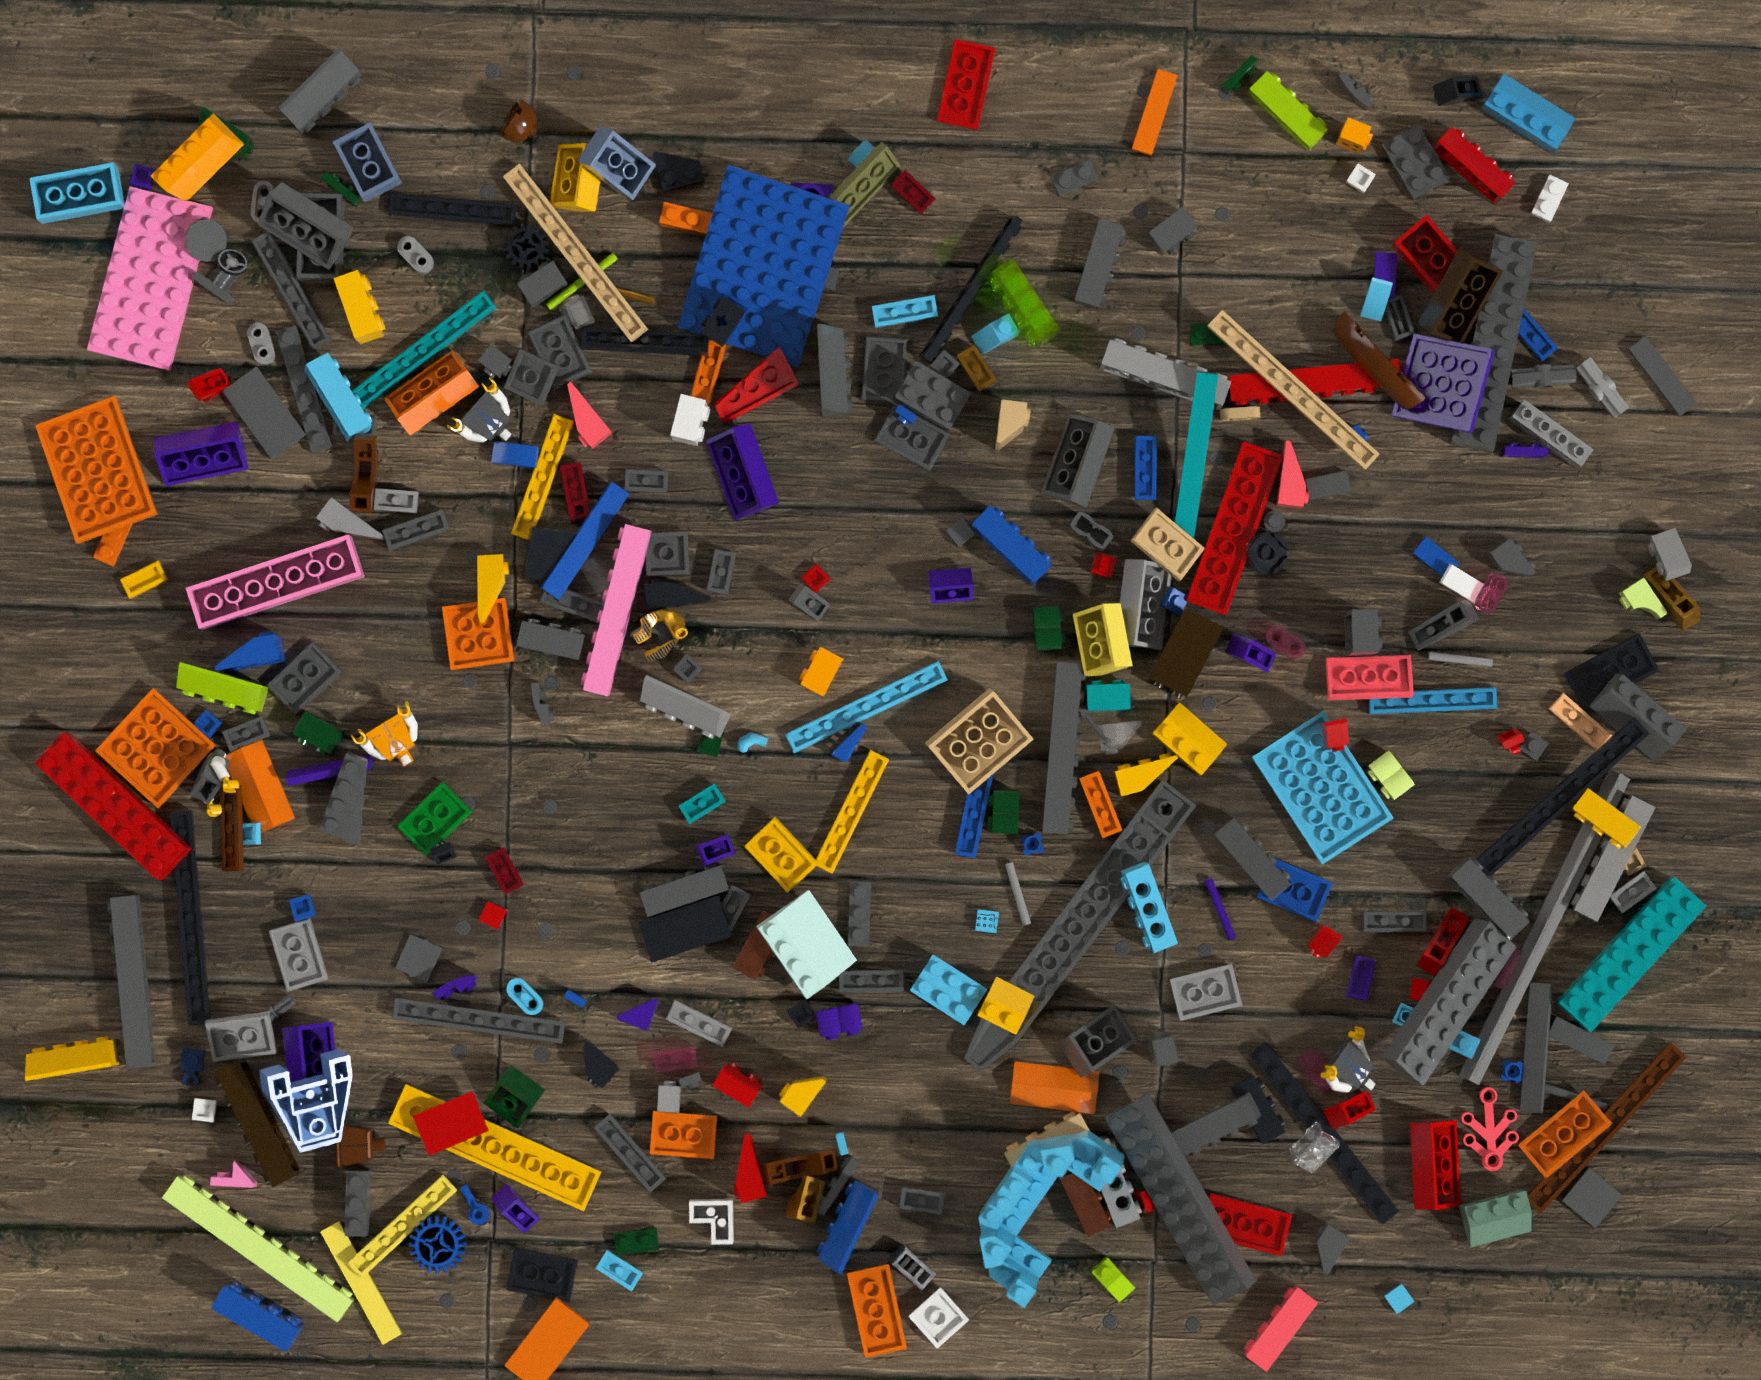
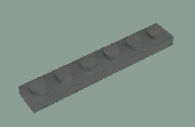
M295 325L276 331L311 452L317 453L333 448L317 391L304 371L308 361L298 328Z

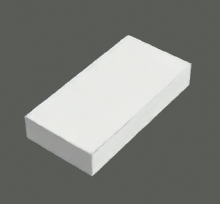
M1449 564L1439 582L1473 604H1477L1486 588L1485 584Z

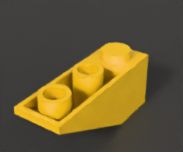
M1170 752L1159 755L1160 760L1151 762V758L1138 761L1139 765L1131 767L1130 763L1117 766L1118 771H1115L1114 775L1120 797L1143 791L1178 759V756H1172Z

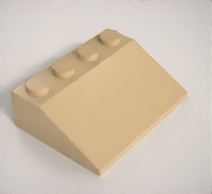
M989 688L928 739L925 744L962 788L970 794L1034 739L998 695Z

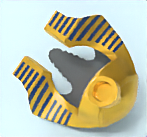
M660 609L640 619L641 626H638V628L631 632V637L640 644L651 638V633L658 635V646L644 653L648 661L651 662L655 659L665 658L677 641L687 636L688 631L680 613L673 609Z

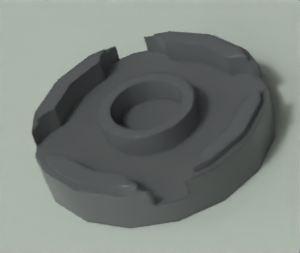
M213 220L195 221L185 232V248L189 255L198 261H214L218 259L222 251L226 250V233L222 226Z

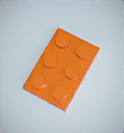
M653 1111L650 1154L714 1159L717 1116Z

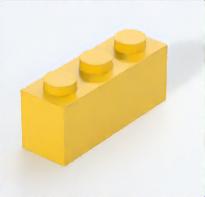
M1589 788L1572 808L1576 819L1582 823L1587 821L1593 825L1591 829L1600 836L1603 834L1610 838L1609 843L1617 849H1620V847L1626 849L1641 829V826Z

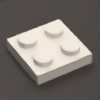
M941 1287L908 1316L937 1349L969 1321V1318Z

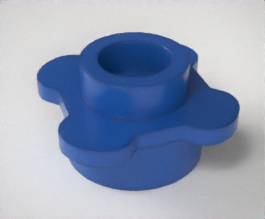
M1035 833L1032 836H1022L1021 842L1024 843L1023 853L1029 856L1031 853L1036 852L1040 854L1044 851V847L1041 845L1042 836L1040 833Z
M1505 1060L1502 1063L1504 1067L1501 1074L1502 1080L1520 1082L1522 1080L1523 1063L1520 1061L1513 1063Z

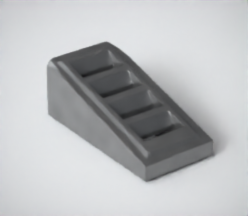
M903 1244L888 1259L891 1264L921 1290L936 1275L935 1272ZM907 1254L905 1258L898 1264V1262L903 1258V1256ZM911 1259H913L914 1261L905 1270L904 1267L906 1266V1264ZM919 1264V1265H920L919 1269H918V1270L913 1274V1276H912V1275H911V1272H912V1271L917 1267V1265ZM926 1270L927 1273L918 1281L917 1278Z

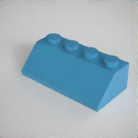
M1506 74L1502 75L1481 108L1482 111L1551 154L1557 150L1575 120L1573 116Z

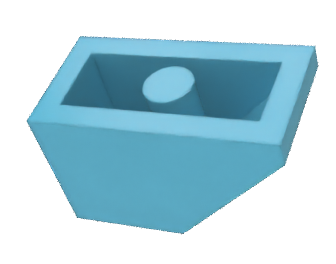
M1007 314L988 324L972 335L971 338L980 354L983 355L1017 337L1019 331L1010 314Z

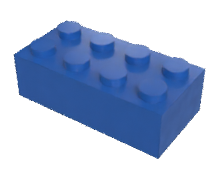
M989 506L972 523L971 528L1033 586L1050 569L1052 565L1050 563L1051 558L1043 551L1039 553L1034 548L1036 544L1028 536L1023 538L1019 534L1020 529L1012 521L1008 523L1004 520V513L999 508Z
M238 1281L234 1283L229 1282L223 1286L211 1307L212 1310L285 1352L294 1345L305 1325L301 1322L302 1318L293 1313L288 1315L282 1311L283 1307L274 1302L269 1304L264 1301L265 1297L257 1292H253V1294L245 1290L246 1286Z

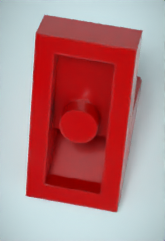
M222 368L191 379L187 383L198 402L203 400L205 403L221 394L224 389L232 384Z

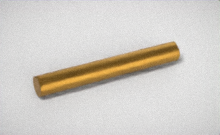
M617 288L625 299L650 305L654 304L655 297Z

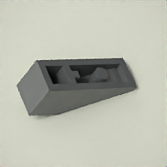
M1461 600L1408 631L1417 650H1421L1464 629L1479 620V617L1470 601Z

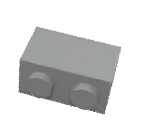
M1676 528L1651 536L1648 549L1651 556H1655L1658 562L1656 563L1658 573L1664 576L1665 581L1690 573L1692 564Z

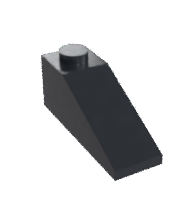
M661 579L648 580L649 584H644L648 611L712 602L709 595L669 582H661Z

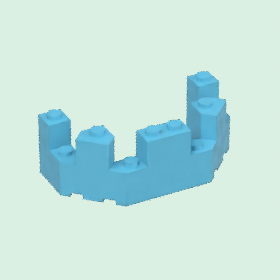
M1090 1131L1029 1141L980 1211L978 1219L981 1235L979 1239L985 1269L988 1268L990 1278L1008 1289L1006 1296L1023 1308H1025L1037 1291L1039 1278L1052 1259L1017 1236V1234L1058 1176L1062 1178L1065 1172L1069 1170L1098 1191H1101L1106 1183L1111 1185L1123 1167L1124 1154Z

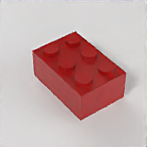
M1428 215L1423 217L1391 246L1432 294L1435 293L1458 252Z

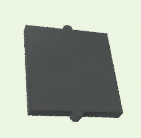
M410 934L395 969L409 974L411 978L416 977L428 982L443 948L430 943L428 939L423 940Z

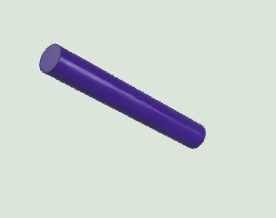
M1213 879L1204 881L1228 941L1236 938Z

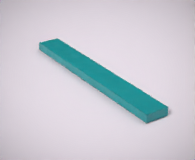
M485 291L480 292L354 388L352 393H356L360 398L361 408L364 410L494 311L497 307Z
M1197 371L1174 522L1193 539L1195 536L1218 382V374Z

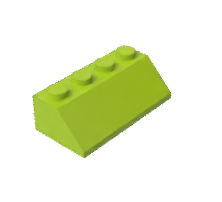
M181 662L178 666L176 688L182 689L181 694L194 697L195 693L203 695L202 700L212 703L215 702V699L223 701L222 706L235 709L236 705L244 707V712L254 715L256 711L262 712L269 690L268 687Z

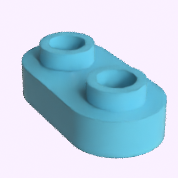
M514 978L509 981L507 993L525 1013L535 1015L543 1009V999L524 979ZM517 984L522 987V991L520 993H517L514 990V987ZM531 1000L536 1001L537 1006L535 1008L529 1006Z

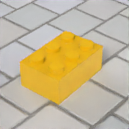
M356 270L334 278L354 338L360 344L383 337L384 333L382 330H385L386 327L382 317L375 311L379 308L375 297L373 298L372 294L369 293V290H372L368 277L366 278L365 274L362 275Z

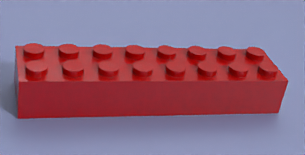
M62 732L35 762L49 778L156 880H164L192 849L72 733Z

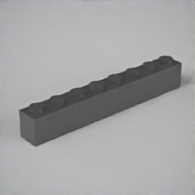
M1056 663L1042 833L1068 835V830L1072 831L1073 818H1070V809L1075 807V797L1071 796L1072 788H1076L1077 775H1073L1074 767H1078L1079 754H1075L1076 745L1080 746L1081 733H1077V725L1082 724L1079 703L1084 702V690H1081V682H1085L1086 679L1082 669L1083 666L1078 663Z
M140 895L110 898L107 910L108 914L112 916V924L109 925L111 937L114 936V945H112L111 951L112 957L116 958V966L113 971L114 978L118 979V988H116V999L120 1001L118 1020L122 1022L123 1029L120 1031V1041L124 1043L125 1052H122L123 1065H126V1069L156 1066Z

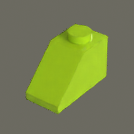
M1107 1256L1091 1269V1272L1119 1303L1135 1289Z

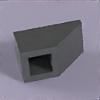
M1511 538L1487 554L1499 572L1528 577L1536 573L1532 560L1529 557L1525 558L1521 552L1523 550L1518 541H1513Z

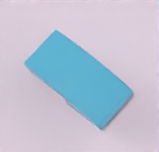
M1377 278L1371 279L1366 299L1361 309V317L1381 321L1393 282Z

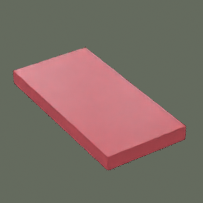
M1411 655L1325 658L1328 701L1413 698L1414 696Z

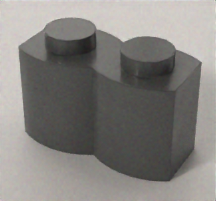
M1078 512L1069 525L1070 530L1076 536L1086 539L1093 548L1099 551H1104L1113 538L1112 533L1106 527L1096 524L1092 517L1083 512Z

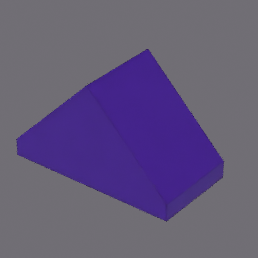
M728 834L696 846L703 866L736 854Z
M655 998L618 1015L617 1018L619 1021L647 1031L659 1001Z

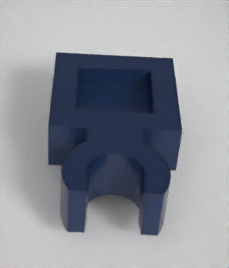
M182 1049L181 1070H187L186 1075L182 1079L183 1085H187L189 1077L194 1079V1086L199 1085L200 1078L197 1075V1071L202 1072L204 1070L205 1050Z

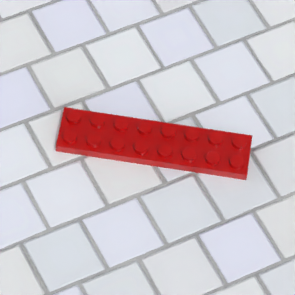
M1244 441L1242 442L1186 602L1224 616L1227 615L1247 559V545L1256 534L1283 455Z

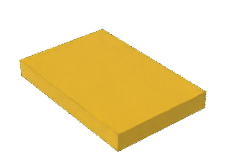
M776 817L744 846L787 893L819 864Z

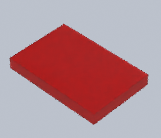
M473 1091L413 1116L428 1156L489 1131Z

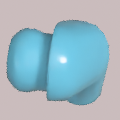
M750 732L739 738L737 749L740 752H747L748 748L753 744L766 747L768 737Z

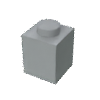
M664 1081V1085H659L657 1112H680L681 1086L676 1085V1081Z

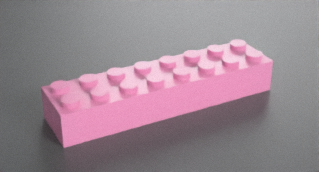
M348 534L187 587L186 591L198 628L206 630L364 578L365 575L353 538Z

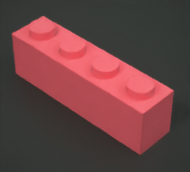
M1296 1285L1286 1290L1283 1295L1284 1301L1280 1306L1278 1304L1275 1305L1270 1312L1272 1317L1267 1323L1264 1321L1259 1326L1257 1337L1254 1340L1251 1338L1244 1347L1246 1350L1244 1355L1266 1372L1318 1304L1315 1299Z

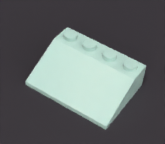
M809 890L756 926L806 999L824 988L857 961Z

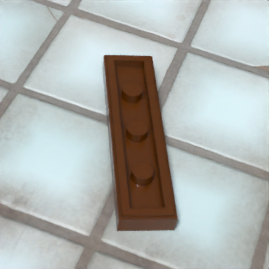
M239 785V788H235L236 793H226L223 791V786L220 787V803L222 808V872L244 871L242 785Z

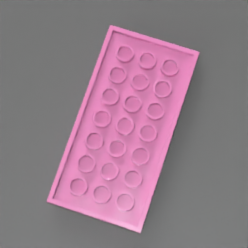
M129 187L90 335L88 351L171 371L194 283L192 277L197 272L199 261L190 256L185 248V232L195 221L210 220L213 210L211 206Z

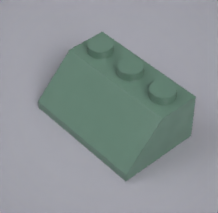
M1519 1189L1459 1205L1469 1248L1531 1232L1532 1211L1525 1190Z

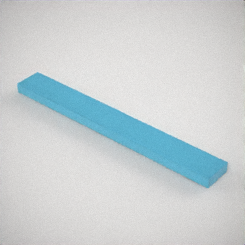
M937 661L786 733L785 736L793 752L796 753L948 681L940 662Z

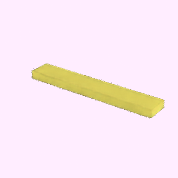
M444 1175L439 1177L351 1258L347 1264L362 1279L413 1232V1228L415 1226L418 1227L421 1220L425 1221L457 1189Z
M338 1221L322 1230L320 1233L381 1343L385 1344L401 1335L402 1332L369 1272L361 1279L347 1264L358 1252L349 1236H345V1229L342 1223Z

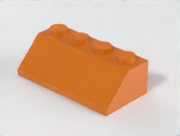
M451 350L390 393L384 400L407 433L412 435L431 420L436 419L448 408L453 407L465 396L473 393L479 385L455 351Z

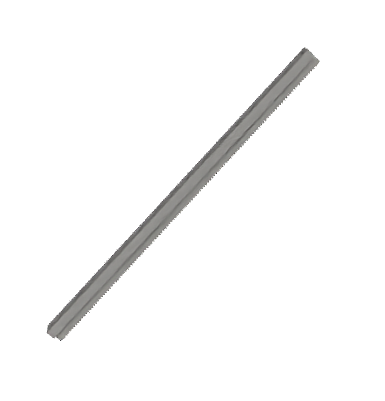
M1610 769L1597 795L1616 808L1630 779ZM1587 821L1582 824L1477 1037L1481 1040L1473 1058L1467 1057L1459 1073V1076L1477 1085L1480 1084L1602 837L1591 829L1593 825Z

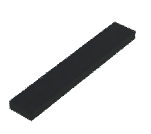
M390 193L388 215L515 226L517 204Z
M583 328L581 350L708 356L710 338L702 333L646 331L633 342H630L621 329Z

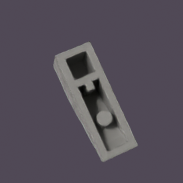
M332 497L316 517L321 521L318 525L327 532L332 529L337 533L378 540L385 538L381 533Z

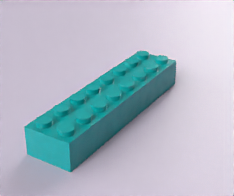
M1669 877L1555 1003L1585 1031L1592 1032L1705 909L1706 905L1676 877Z

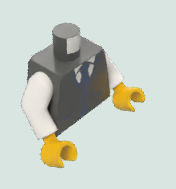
M489 378L492 382L490 387H486L482 383V387L486 390L484 395L461 421L452 417L456 421V425L454 427L447 425V428L457 431L458 434L469 441L483 443L488 440L491 442L498 436L506 443L514 434L506 427L510 421L508 417L510 414L509 404L506 396L497 387L496 382Z
M216 749L208 755L201 766L190 793L191 796L207 804V815L210 817H217L222 813L221 805L213 804L212 802L222 783L223 791L226 793H236L235 788H239L237 780H229L230 775L227 769L230 761L225 758L226 753L220 749Z
M1355 1026L1356 1031L1348 1033V1036L1353 1038V1040L1344 1043L1339 1048L1329 1064L1324 1066L1325 1069L1321 1073V1077L1326 1078L1333 1091L1346 1093L1361 1087L1368 1093L1376 1084L1367 1076L1372 1070L1373 1064L1370 1062L1363 1041L1365 1030Z

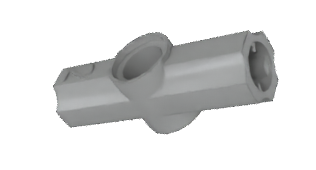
M1591 357L1575 368L1588 385L1590 394L1596 401L1602 403L1613 419L1629 408L1616 391L1617 388L1608 375L1603 374Z

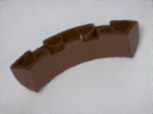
M1344 311L1336 321L1334 332L1336 338L1346 351L1400 407L1409 409L1421 403L1425 399L1421 391L1397 369L1389 358L1370 340L1361 327Z

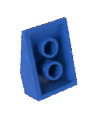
M272 631L261 632L259 637L251 639L217 664L215 670L225 673L286 662L282 637L272 633Z

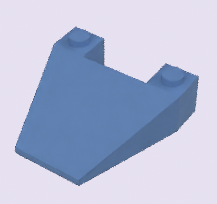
M342 1049L320 1054L323 1074L290 1083L289 1072L281 1065L259 1070L262 1091L299 1152L341 1142L352 1081L350 1055Z

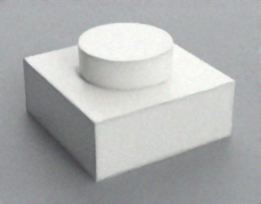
M1357 164L1346 183L1364 194L1376 174Z
M194 1098L192 1120L215 1122L217 1100Z

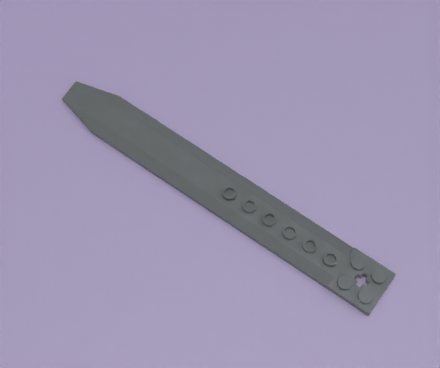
M1163 779L1008 982L1034 995L1017 1035L981 1018L964 1057L967 1062L979 1071H983L1018 1042L1129 895L1128 890H1124L1120 878L1123 877L1121 871L1142 862H1146L1151 866L1196 807V804ZM1162 804L1165 806L1167 804L1171 805L1170 810L1172 813L1170 815L1168 813L1165 815L1161 813Z

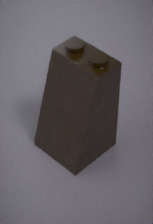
M1185 608L1179 616L1148 678L1152 681L1151 685L1161 690L1163 687L1171 690L1170 694L1178 699H1181L1182 696L1187 698L1224 627Z

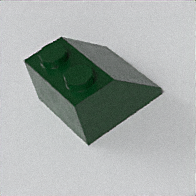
M510 1065L498 1080L484 1104L516 1128H519L537 1104L545 1089L520 1070Z

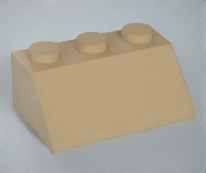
M1001 400L995 450H1000L1023 432L1024 426L1028 427L1031 409L1027 408V402Z

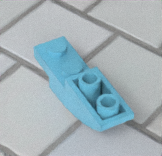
M1400 1003L1392 1022L1402 1027L1414 1008ZM1460 1031L1449 1049L1472 1059L1481 1039Z

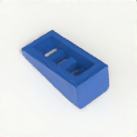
M860 725L831 755L847 763L867 730V725Z

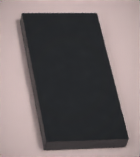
M1640 633L1563 674L1582 709L1586 710L1590 708V704L1615 674H1623L1636 684L1660 670Z
M719 895L638 922L651 963L732 936Z

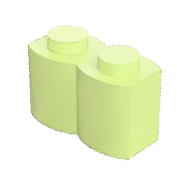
M1389 750L1367 766L1369 769L1368 775L1374 782L1378 780L1382 785L1380 790L1387 799L1391 797L1392 800H1395L1415 785Z

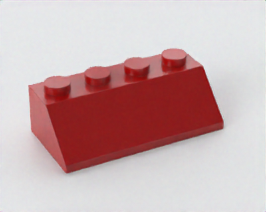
M1451 127L1433 147L1435 153L1496 205L1515 184L1512 175L1505 170L1502 172L1497 167L1498 164L1494 159L1484 156L1477 144L1470 143L1465 139L1466 136L1461 130Z
M1457 1120L1410 1123L1414 1209L1439 1210L1459 1207L1461 1205Z

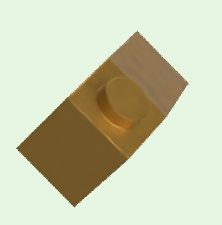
M1657 567L1644 574V578L1667 611L1668 616L1682 632L1700 621V606L1675 578L1665 581L1664 576L1658 573Z

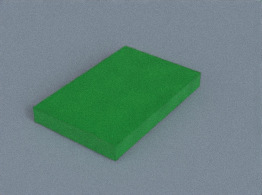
M442 781L397 827L427 857L431 853L430 849L442 843L473 811Z

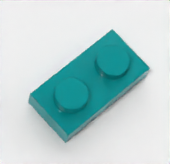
M714 783L679 805V808L689 824L726 801Z

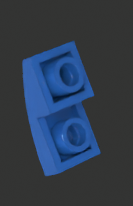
M494 442L491 463L536 468L539 447Z

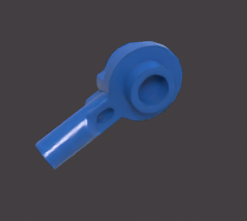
M464 1185L460 1190L470 1206L468 1212L469 1220L475 1225L486 1223L490 1217L489 1209L486 1205L477 1203L468 1185Z

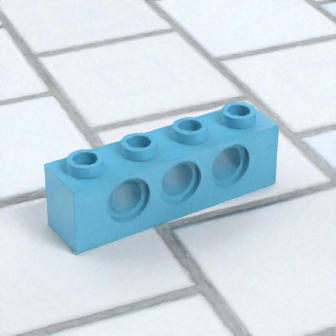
M1142 862L1122 870L1121 874L1123 877L1120 878L1124 890L1127 889L1130 895L1127 900L1131 909H1135L1137 915L1135 922L1139 930L1142 929L1144 937H1142L1145 948L1156 953L1178 944L1150 865ZM1140 883H1143V884H1144V890H1143V892L1137 894V893H1136V887H1137V885L1140 884ZM1151 903L1152 908L1150 912L1144 913V905ZM1158 923V931L1151 933V925Z

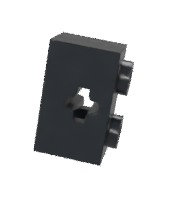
M728 295L723 299L718 298L713 306L715 312L712 316L707 315L701 324L704 327L701 333L722 347L726 344L748 310ZM725 315L726 322L723 324L719 323V317Z

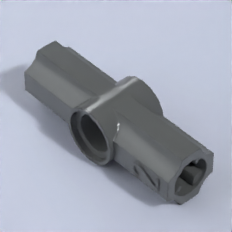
M1546 364L1536 365L1532 368L1511 369L1510 385L1511 388L1553 387V385L1576 383L1575 365L1552 366Z

